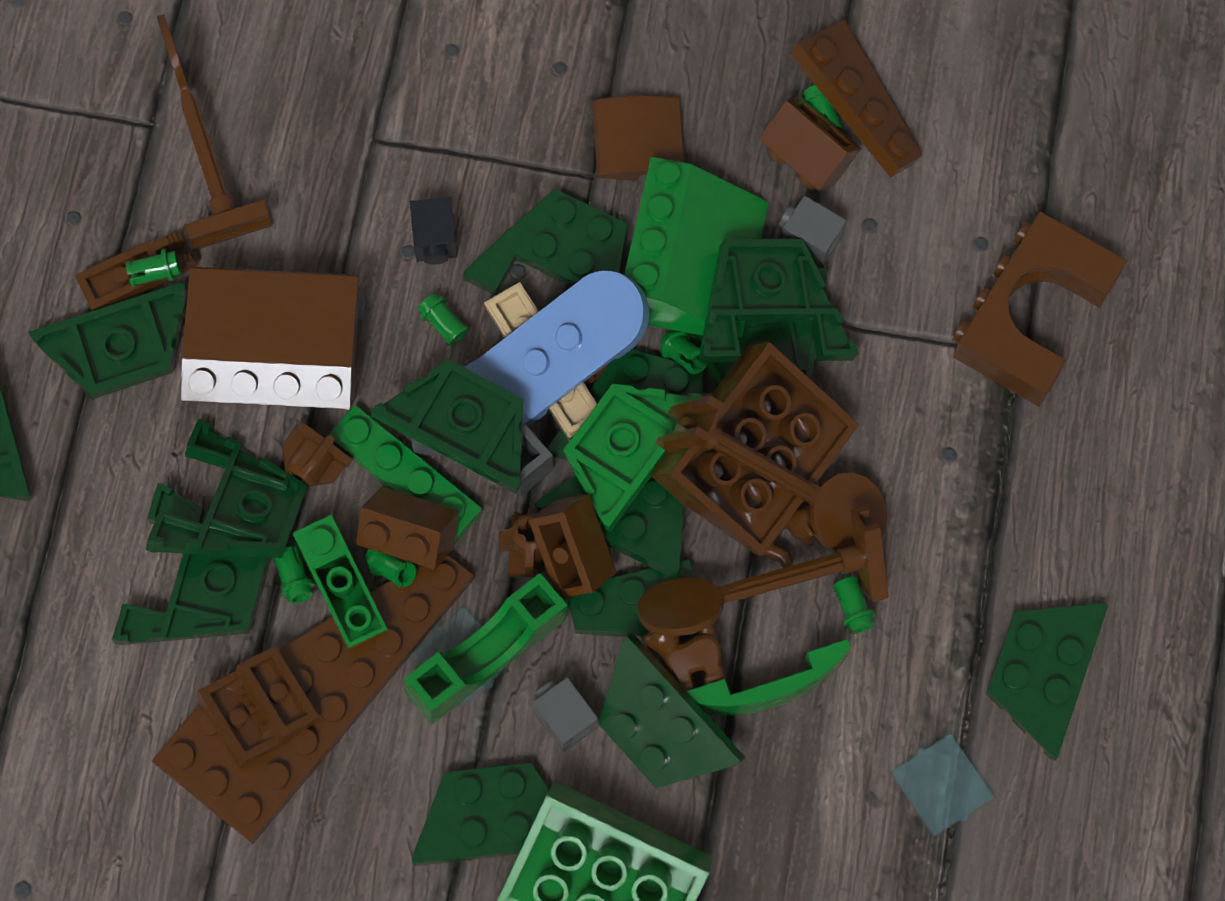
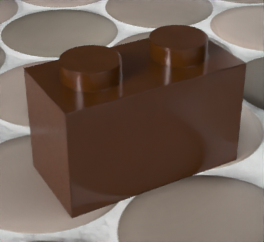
M802 97L786 100L759 137V140L768 146L767 152L772 158L780 163L790 165L798 172L797 178L802 184L810 189H817L819 191L833 187L862 149Z
M381 487L361 507L356 545L435 570L454 549L460 511Z
M589 494L553 501L529 519L553 588L561 598L592 593L617 573Z

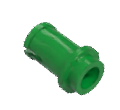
M813 85L803 92L804 100L842 131L843 126L839 121L836 110L817 86Z
M162 249L159 255L126 261L127 274L132 276V278H129L132 287L168 278L169 281H174L175 276L182 275L181 264L176 251L168 252L167 249Z
M433 293L422 301L417 310L421 313L420 319L423 322L428 321L451 347L468 333L469 328L446 305L447 299L445 296L439 297L436 293Z
M672 330L665 333L661 338L660 349L665 359L676 361L691 374H698L706 368L707 364L699 363V358L697 357L699 356L700 348L690 341L687 333Z
M286 547L283 557L273 558V561L276 564L283 584L281 589L282 597L287 598L290 604H298L307 601L313 596L314 582L312 579L307 578L299 548Z
M368 549L366 552V567L373 575L384 576L398 588H401V586L404 588L408 587L414 581L416 567L411 562L372 549Z
M852 576L836 582L832 588L837 595L846 618L843 621L844 627L849 628L851 634L862 633L874 627L875 622L873 618H875L876 614L874 610H869L859 585L858 577Z

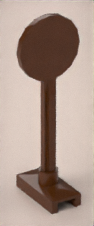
M165 15L156 16L181 90L182 110L212 198L209 201L212 216L185 224L194 251L272 227L264 199L236 208L233 196L227 194L198 103L188 88Z
M707 396L670 407L668 414L678 419L673 433L659 436L655 445L668 452L701 445L708 450L713 448L810 504L809 512L812 529L818 541L831 553L835 554L837 549L854 545L851 509L866 505L869 509L871 525L878 523L881 527V535H884L888 518L885 500L878 487L866 476L853 472L834 474L821 482L818 487L722 432V428L716 424L725 403L718 399Z
M865 505L850 510L854 545L837 549L835 554L741 579L723 586H716L714 583L701 578L683 577L666 580L654 585L641 596L637 604L639 621L647 630L659 635L681 636L693 634L708 628L718 620L724 609V604L727 602L741 600L841 571L843 574L858 571V579L872 602L889 598L881 527L878 523L871 525L869 509Z

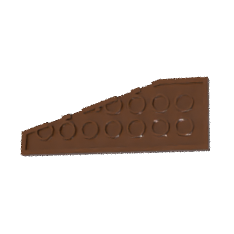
M448 555L435 570L416 564L415 579L408 587L404 588L401 586V588H398L393 582L389 581L370 593L387 627V631L348 649L333 617L278 650L320 718L309 728L273 751L239 769L204 709L199 704L151 760L152 763L253 845L472 583L474 575Z

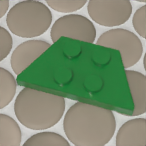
M612 384L563 449L564 456L586 494H589L593 508L605 529L610 532L651 478L650 474L668 452L655 445L659 436L673 433L678 419L668 414L670 407L700 399L703 396L696 393H691V396L666 394V390L648 388L638 390L629 385Z

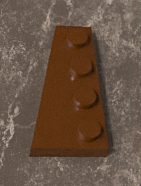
M845 19L799 42L790 51V55L891 178L912 166L922 156Z

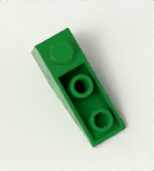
M332 514L293 532L295 542L348 649L387 631V627Z

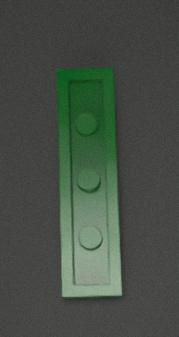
M356 405L327 435L333 436V444L353 459L354 462L386 488L460 511L455 544L483 514L480 506Z

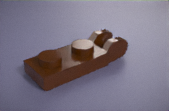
M174 232L152 243L149 240L76 274L77 282L91 310L94 311L131 299L169 281L168 278L132 287L129 278H132V276L127 274L126 261L159 255L162 249H167L168 252L178 251L187 244L184 234L182 232ZM193 253L184 254L179 257L182 275L189 272L190 267L198 265Z

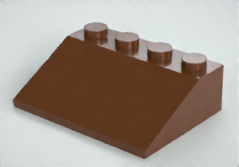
M190 267L182 350L181 400L350 409L356 399L359 275Z
M770 342L749 345L711 394L712 397L725 403L716 424L722 428V432L813 484L818 482L859 426L849 414ZM701 445L667 452L650 474L682 504L758 556L764 555L804 501L715 449L708 450Z

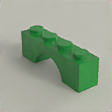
M539 573L509 596L497 613L472 636L450 650L437 652L404 678V693L428 722L433 725L566 620L568 605Z

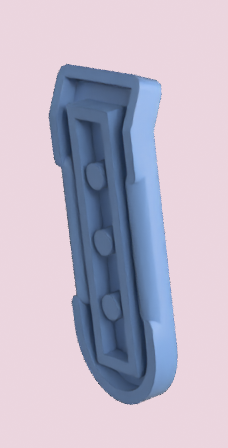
M613 271L591 273L579 280L484 355L464 368L522 398V426L530 427L543 417L550 407L612 360L621 358L638 344L649 322V305L646 295L634 280Z

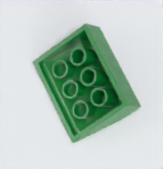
M655 157L650 158L624 274L634 280L646 295L649 305L648 326L703 336L719 247L725 239H762L769 202L692 164ZM736 321L740 343L742 341L745 321Z
M554 781L497 901H696L709 874L713 856Z

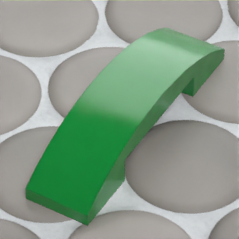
M847 639L807 652L804 661L807 671L730 695L725 679L686 692L709 715H741L771 709L808 693L824 682L845 661L851 646Z

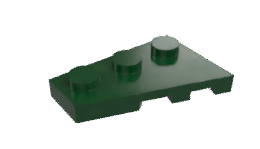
M690 560L681 561V576L679 578H694ZM650 568L610 578L592 593L566 597L575 634L627 637L634 634L635 636L644 637L648 634L649 630L639 621L637 604L641 596L654 585L674 578ZM699 631L693 634L681 635L679 639L686 640L699 634Z

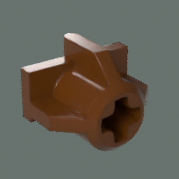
M303 422L295 425L281 445L285 471L307 484V487L334 483L342 470L348 467L353 459L333 445V436L323 438Z
M528 508L527 515H512L511 528L499 532V551H510L509 577L534 578L537 575L538 564L543 562L529 523V519L537 514V508Z

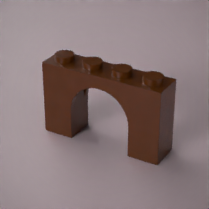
M1039 212L1033 224L1028 221L1024 222L1014 239V243L1019 245L1013 256L1007 253L1004 254L993 275L998 277L992 289L987 286L982 289L973 305V308L977 309L978 312L971 322L966 319L962 321L952 341L958 343L953 358L1040 407L1058 378L1066 360L1030 340L1017 329L1009 313L1008 303L1010 296L1027 284L1050 282L1064 287L1100 308L1127 262L1124 258L1042 212Z

